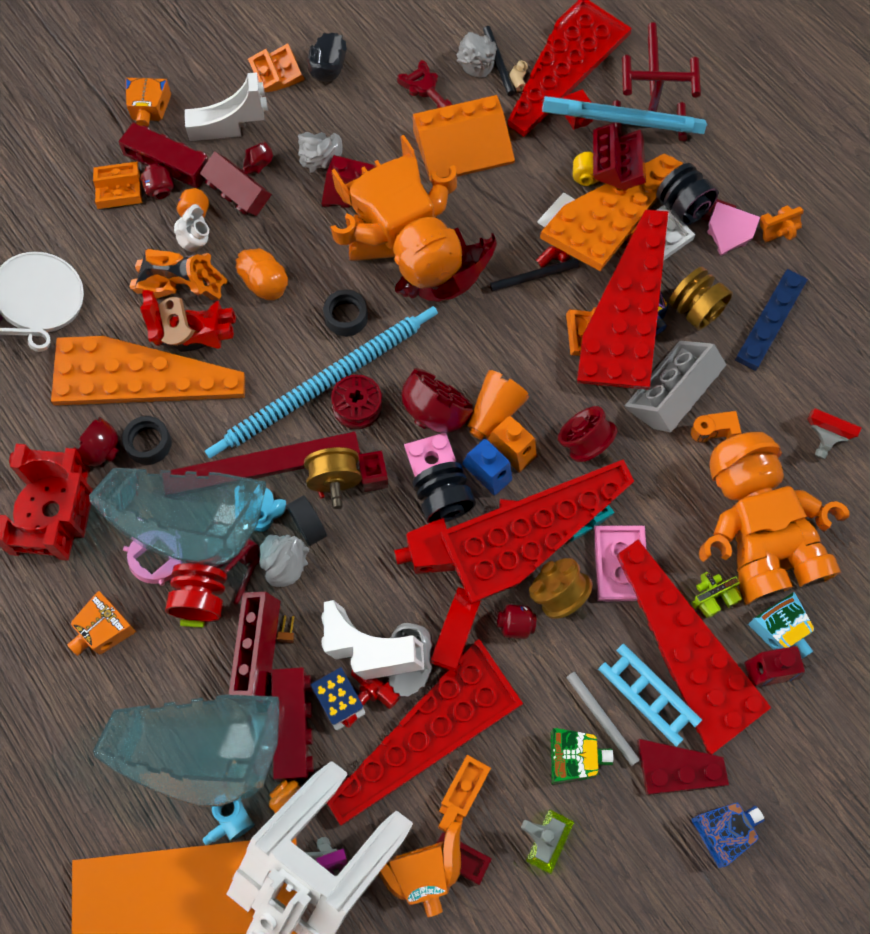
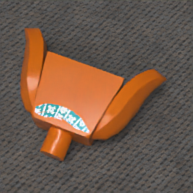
M451 822L446 831L444 841L393 856L379 872L381 880L394 896L401 900H407L409 905L423 902L427 917L443 912L439 897L448 894L450 887L457 882L460 875V832L463 822Z

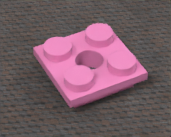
M446 433L404 444L414 477L440 463L456 462ZM432 455L438 458V462L428 464L425 459Z

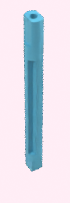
M548 96L544 97L542 112L687 133L704 134L707 126L706 120L694 117Z

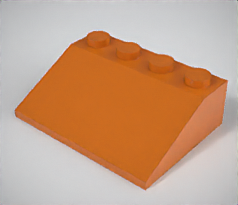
M497 95L413 114V132L430 183H432L431 171H436L439 178H446L449 176V168L452 165L456 167L458 177L515 163L504 113Z

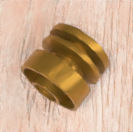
M704 267L695 269L684 278L669 299V304L673 308H677L678 313L684 314L689 311L686 319L697 330H702L717 319L733 296V292L722 283L712 286L715 277L712 274H708V270Z

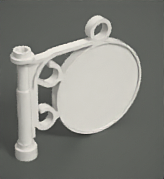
M26 252L5 261L0 266V314L9 323L18 328H0V335L28 336V345L32 350L37 352L47 350L50 346V335L47 332L56 331L67 326L76 318L82 307L83 285L75 269L63 259L44 252ZM32 336H42L46 340L45 344H34Z

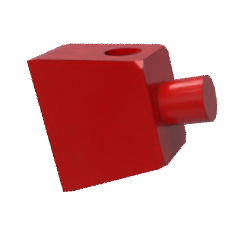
M438 519L406 534L408 547L394 550L397 565L412 561L416 574L456 570L440 535L441 531L447 529L444 519Z

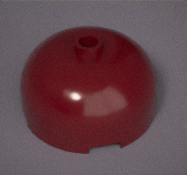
M414 368L405 381L401 394L403 405L411 417L415 419L414 422L423 429L428 428L440 433H450L461 428L474 411L471 409L472 403L450 384L446 385L442 381L435 379L436 375L423 369Z

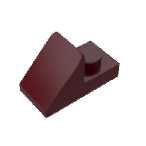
M382 450L358 454L364 492L388 488V477Z

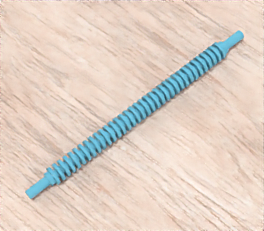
M432 306L416 317H406L404 320H401L394 327L392 326L389 330L387 329L384 333L374 337V340L371 339L369 343H365L364 346H360L349 353L348 356L346 355L343 359L338 360V363L335 362L333 366L330 365L328 370L325 368L322 370L323 373L319 372L317 376L314 375L312 379H308L307 383L303 382L302 386H297V390L295 388L292 389V394L287 392L286 396H281V400L279 398L275 400L276 404L274 402L270 403L271 408L267 405L265 410L263 408L259 410L260 414L258 412L254 413L255 418L252 415L249 416L250 422L245 419L243 420L245 425L242 422L238 423L239 429L235 425L232 427L234 432L231 429L227 430L224 439L204 452L210 459L229 446L231 448L235 445L237 447L240 446L239 440L244 443L246 442L244 437L248 440L251 439L250 433L254 437L257 435L255 430L258 433L262 432L261 427L265 430L267 428L266 423L268 426L273 425L272 421L276 423L278 421L277 417L279 419L283 418L282 413L284 416H287L289 414L288 411L290 413L294 411L293 407L298 409L299 405H304V401L306 403L309 402L310 399L315 398V395L318 396L320 392L323 393L325 388L328 390L336 382L346 377V375H351V372H356L362 366L364 367L367 363L375 360L377 356L379 357L382 353L384 354L387 350L397 346V343L400 344L402 340L404 341L407 337L409 338L412 334L417 333V329L420 328L421 324L438 314L436 308Z

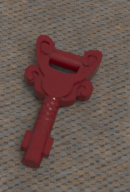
M421 60L418 64V69L409 75H398L397 82L404 88L409 89L411 96L419 94L422 97H430L437 104V108L453 105L448 99L444 100L435 91L438 75L430 73L425 61Z

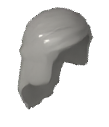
M412 623L399 625L390 637L401 638L413 635L423 643L424 670L389 676L390 686L394 688V693H399L401 697H409L418 692L421 687H425L432 669V663H430L433 653L431 635L425 627Z

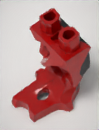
M143 290V305L140 307V311L148 330V339L156 346L169 345L161 341L164 337V328L158 301L153 291ZM216 301L205 311L186 310L188 326L190 329L195 330V332L185 343L171 346L180 352L197 350L206 345L217 349L221 348L222 340L233 339L234 336L232 324L236 323V315L233 308L222 309L219 301ZM172 316L170 319V325L173 328L179 324L178 316Z

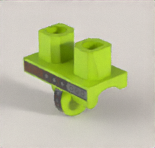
M705 572L701 574L702 583L696 585V588L699 592L705 589L707 591L696 596L691 605L694 610L700 608L703 614L710 618L721 611L715 599L722 597L728 608L742 600L737 589L740 582L735 576L717 585V583L722 581L721 576L718 574L712 577L710 573Z

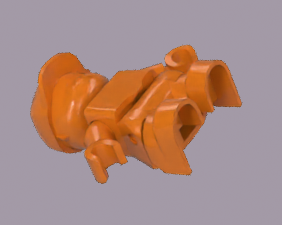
M402 135L403 156L393 159L384 164H380L376 160L375 168L367 171L365 166L362 167L363 175L347 184H344L335 169L331 170L335 189L343 202L351 205L356 213L367 223L356 225L354 217L346 213L347 228L339 229L336 225L330 226L333 240L340 245H349L355 240L371 246L385 244L389 249H393L394 259L399 265L400 273L410 284L418 288H431L439 286L450 279L460 269L462 264V249L454 229L447 228L440 219L436 218L445 211L448 194L455 191L457 187V170L452 165L449 168V176L446 178H439L436 171H431L432 188L429 194H427L421 184L414 149L406 137Z
M763 432L738 434L724 440L712 451L709 462L712 481H716L717 486L721 488L726 498L738 502L719 516L714 536L710 537L699 550V558L703 562L711 556L710 547L712 546L720 549L721 558L727 560L732 554L730 542H732L734 537L736 538L739 588L746 605L751 604L766 594L782 589L784 592L790 590L793 586L787 570L794 568V574L800 587L822 577L826 582L839 575L841 570L835 556L827 553L826 548L820 543L821 540L817 530L806 518L813 519L815 517L817 526L823 532L830 528L832 524L828 519V513L834 515L838 521H845L849 518L848 508L840 502H829L822 506L820 500L804 490H794L790 486L775 489L784 477L782 465L778 459L782 452L780 446L773 438Z

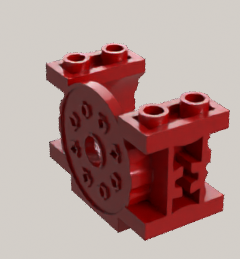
M16 443L14 452L10 454L9 464L26 486L15 501L13 509L14 522L6 515H0V547L9 555L19 556L20 552L52 555L59 560L69 561L74 537L84 538L94 495V490L87 483L90 467L83 464L81 456L76 449L65 448V453L31 450L26 444ZM50 503H57L59 505L58 513L53 517L45 516V507Z

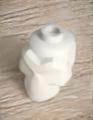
M196 204L189 207L183 217L177 220L174 225L179 245L190 252L198 251L208 241L209 227L202 216L204 211Z

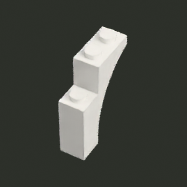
M248 73L242 87L228 99L207 107L185 109V128L189 141L241 137V127H245L244 122L264 120V111H268L267 99L262 97L265 96L263 82H259L257 73Z
M334 600L324 602V612L322 613L324 625L322 647L324 652L336 660L352 657V669L361 678L367 680L424 670L423 643L412 635L401 638H378L359 632L353 626L342 606Z

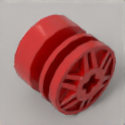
M196 563L174 565L172 569V576L174 578H171L170 586L176 590L168 593L165 612L184 620L205 622L219 620L223 600L215 595L224 593L225 586L223 584L226 582L227 574L221 569L209 565Z

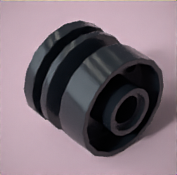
M685 163L666 176L657 190L656 198L667 210H671L672 215L683 226H688L701 219L711 209L718 198L719 191L708 179H703L702 173L697 171L692 163Z
M440 463L422 471L413 479L412 485L414 490L417 491V498L423 501L421 508L427 523L438 519H444L445 523L467 514L476 506L471 488L464 485L467 478L463 474L460 463Z

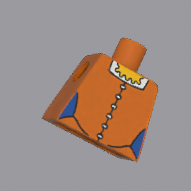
M126 78V105L131 119L136 120V124L149 127L150 121L162 120L171 97L167 79Z

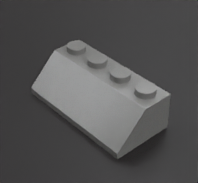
M679 341L651 374L650 390L638 389L624 407L651 428L672 432L700 396L705 393L710 384L719 376L726 363L715 344Z

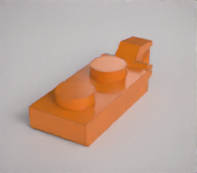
M466 755L441 802L442 806L439 812L444 814V817L438 826L440 830L446 832L451 822H462L463 818L467 816L491 767Z

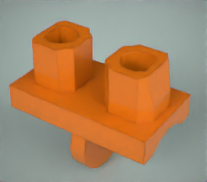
M787 205L778 211L777 216L773 217L769 213L760 217V227L763 229V239L766 242L781 236L788 240L794 239L797 235L796 230L802 228L801 215L804 210L800 206L792 209Z

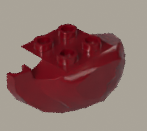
M455 228L454 231L459 238L462 249L460 269L446 282L435 286L439 287L437 290H433L432 287L418 288L410 284L402 276L396 284L394 292L412 299L420 296L426 300L437 302L453 299L463 294L477 281L479 275L493 256L497 246L494 233H491L489 239L481 237L479 243L466 245L459 228Z

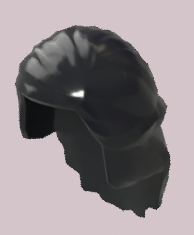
M323 33L321 37L317 38L315 46L311 45L306 62L308 64V72L314 79L322 82H331L339 76L347 51L346 41L343 40L342 35H338V33Z

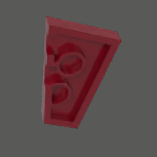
M642 739L637 740L646 795L729 785L724 757Z

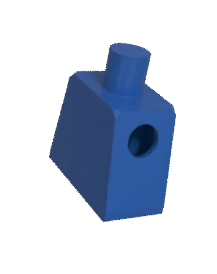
M484 439L466 455L462 463L494 496L512 481L509 460L487 439Z

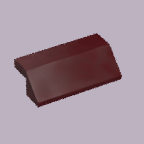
M614 122L593 130V177L595 180L622 190L646 183L644 138L641 129L621 137Z

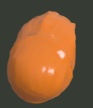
M263 249L242 250L238 254L239 258L236 259L237 264L235 268L248 289L255 293L256 296L265 300L280 298L288 285V277L284 267L270 253Z

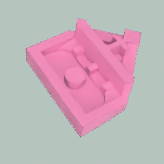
M717 202L708 224L709 230L707 233L713 237L717 244V251L720 256L740 246H746L748 241H751L760 217Z

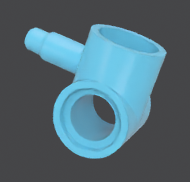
M225 793L219 795L214 800L212 813L220 825L210 831L202 840L207 846L212 842H216L224 835H227L229 840L233 841L244 835L254 826L240 799L232 794ZM227 802H233L234 812L230 816L224 817L222 815L223 805Z

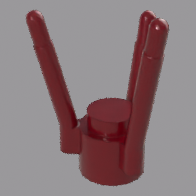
M247 538L214 566L221 569L229 562L223 570L224 573H228L238 561L244 565L250 563L234 600L235 605L239 603L251 575L260 561L258 557L260 547Z

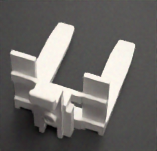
M329 762L316 772L252 837L246 849L247 852L240 867L235 872L227 895L247 912L251 908L255 910L254 919L246 934H291L293 931L297 934H336L350 909L401 846L413 823L401 813L395 811L380 824L338 876L331 874L291 842L332 798L347 776L346 771L334 762ZM284 882L287 884V891L295 890L297 892L287 906L276 899ZM310 902L316 908L306 923L301 917Z

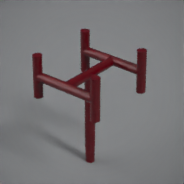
M655 22L649 23V71H632L631 56L624 55L622 57L623 94L625 96L632 94V80L650 81L651 100L648 111L657 112L665 81L691 82L692 97H700L699 58L692 57L690 59V72L659 71L657 24ZM619 100L612 103L613 106L621 107V101ZM684 102L677 104V115L686 116V104ZM614 122L618 134L621 137L622 124L624 123ZM678 131L679 141L687 140V132Z

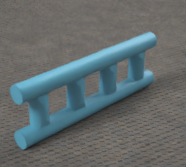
M623 643L616 650L622 657L612 667L605 662L598 670L677 747L684 740L678 732L688 722L696 727L702 719ZM629 664L641 674L631 687L619 676ZM649 683L661 694L651 705H648L638 695ZM668 703L681 713L671 725L658 714Z

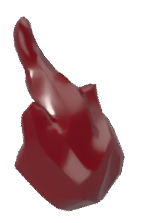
M262 142L246 149L242 171L246 174L254 172L259 174L272 161L273 153L271 147L266 142Z

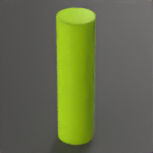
M181 620L180 626L204 628L205 621Z

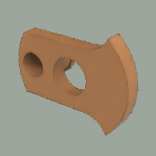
M178 297L165 299L158 305L164 328V337L161 341L169 345L183 344L192 337L195 330L190 329L188 326L182 299ZM174 315L178 316L179 324L172 328L170 319Z

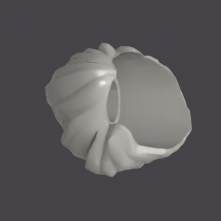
M468 32L460 41L459 51L456 54L458 57L457 62L467 74L479 78L486 77L493 68L497 50L496 43L494 41L491 42L486 35L479 36L473 32Z
M305 132L298 135V143L300 145L298 156H300L299 162L304 168H309L310 173H313L317 168H328L333 155L341 157L343 145L342 139L338 134L333 133L331 136L326 137V134L322 132L316 135Z
M268 535L260 545V567L266 571L265 580L275 587H285L293 584L300 578L303 567L308 565L305 558L309 552V547L305 546L304 542L296 536Z

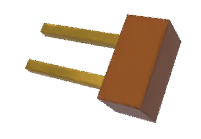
M284 615L282 632H278L277 640L282 643H294L295 636L292 633L294 616H292L290 633L284 632L286 615Z

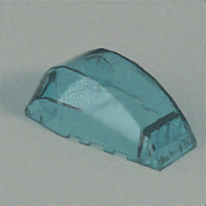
M113 468L89 495V500L110 524L143 548L175 561L215 566L227 563L236 557L255 530L262 508L266 482L209 472V476H197V472L186 471L185 475H171V470H160V474H147V469Z
M219 695L216 696V700L204 701L203 698L191 699L190 704L183 705L168 702L164 703V707L151 709L150 705L117 709L113 711L93 750L94 757L120 775L175 800L197 807H214L234 803L252 797L263 788L278 745L279 698L273 696Z

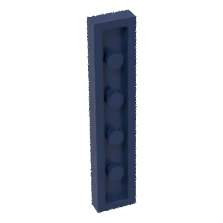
M789 269L785 271L735 361L754 371L758 369L806 284L807 278Z

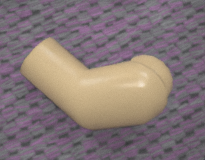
M523 60L518 61L509 75L518 92L523 91L525 86L523 78L528 69V64Z

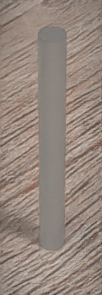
M575 672L566 677L629 764L633 766L640 760L578 675Z

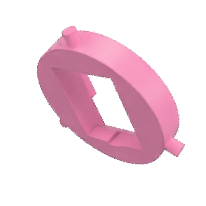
M152 530L136 537L129 547L124 546L123 551L127 552L128 565L132 574L143 582L159 583L160 586L165 585L166 581L173 578V566L182 564L184 561L183 548L179 541L182 538L181 535L174 536L166 531ZM159 539H162L177 554L151 574L140 566L136 558L147 551Z

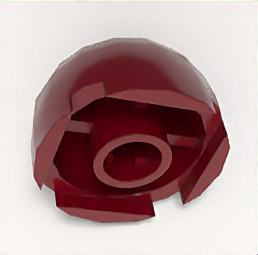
M98 417V420L95 419L78 439L80 441L79 449L75 446L73 448L78 451L85 466H99L106 460L111 462L119 452L116 449L118 435L110 423Z

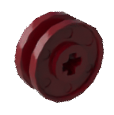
M350 375L342 378L334 386L331 395L332 410L335 418L341 425L350 429H362L371 426L378 420L382 412V393L379 385L373 379L364 375Z

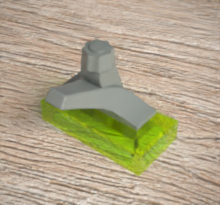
M550 809L542 825L524 820L521 828L534 840L525 862L551 875L574 821Z

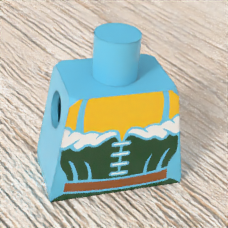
M794 592L756 616L748 624L773 650L797 646L801 659L813 652L804 638L814 631V627Z

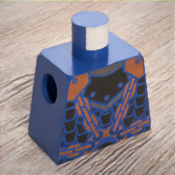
M737 802L700 814L691 820L718 868L729 865L759 839L753 827L764 822V817L757 806L744 812Z

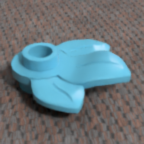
M266 487L255 490L251 499H238L237 501L239 516L248 520L250 527L259 532L269 529L273 519L282 516L286 510V500H274L271 490Z

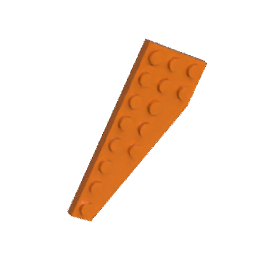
M664 153L645 163L646 183L627 190L604 184L564 205L541 231L540 239L601 271L637 226L644 211L649 210L657 201L656 193L662 181L683 163Z
M106 336L62 337L56 339L51 402L54 406L245 398V374L241 371Z

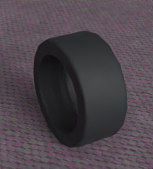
M347 289L336 291L324 303L325 323L333 333L340 336H352L362 331L368 321L367 304L362 295L356 291ZM341 304H353L359 308V316L351 322H338L332 316V311Z
M140 416L132 420L125 427L122 434V444L129 457L136 463L149 465L163 460L168 455L172 446V437L160 419L152 416ZM145 429H156L159 431L161 441L155 449L148 452H139L134 448L133 440L139 432Z
M304 495L286 505L297 528L309 546L327 537V533L317 513Z

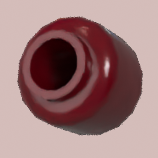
M151 164L141 174L142 185L149 197L160 200L170 195L174 185L167 168Z
M508 604L503 612L498 613L497 627L501 628L504 637L527 639L530 634L535 632L537 617L529 606Z

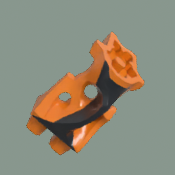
M147 249L143 259L136 262L135 268L139 275L138 278L131 280L129 287L136 294H142L143 290L153 291L157 299L176 293V284H186L190 287L191 292L196 295L203 294L211 300H220L221 286L227 284V279L211 265V255L209 253L184 258L182 255L174 252Z

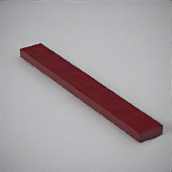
M356 432L164 471L162 474L165 493L167 497L304 469V459L309 454L322 449L349 448L360 454Z

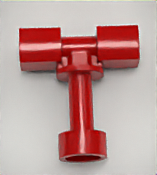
M352 669L351 676L361 684L359 687L361 693L358 695V698L362 705L368 700L375 701L378 699L387 708L391 709L400 700V694L394 693V688L390 686L389 682L384 685L377 678L364 680L354 673ZM354 714L340 723L350 728L358 719L357 715Z

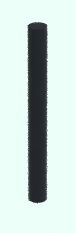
M485 26L483 28L484 35L491 42L494 41L496 43L491 27ZM496 43L497 50L494 61L507 95L513 96L515 89Z
M576 258L490 282V288L492 291L578 268L579 262Z

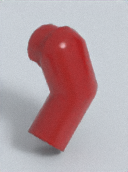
M550 246L536 259V262L544 268L552 259H559L562 263L567 261L570 255L555 246Z

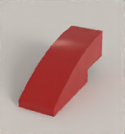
M458 587L430 662L455 672L481 601L471 604L463 588Z

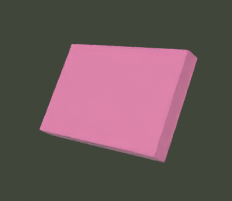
M594 526L597 600L637 601L636 594L624 574L617 554L636 540H639L646 548L645 526Z

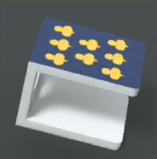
M342 667L310 684L335 730L338 731L345 727L340 722L356 714L357 718L365 715L363 705Z

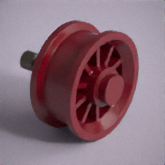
M592 406L575 414L564 424L558 434L559 443L563 447L570 449V457L576 462L588 461L596 456H599L605 465H609L613 461V458L606 449L615 439L617 427L613 422L605 419L606 413L599 406Z

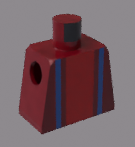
M797 646L761 652L744 662L748 678L755 687L800 680L805 673ZM759 665L763 666V674L760 672Z

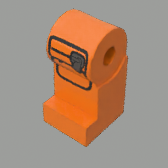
M736 411L699 416L695 419L691 428L692 438L699 443L707 442L711 438L726 437L728 439L741 434Z

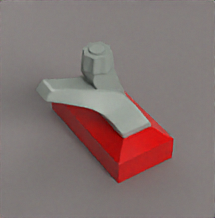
M816 408L810 411L807 418L808 422L812 425L811 428L818 434L821 440L819 448L815 452V456L821 459L827 457V452L831 450L836 442H847L849 439L856 438L862 427Z

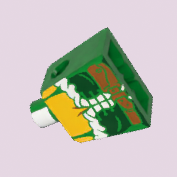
M553 728L550 732L552 785L592 779L598 775V765H613V750L597 748L596 735Z

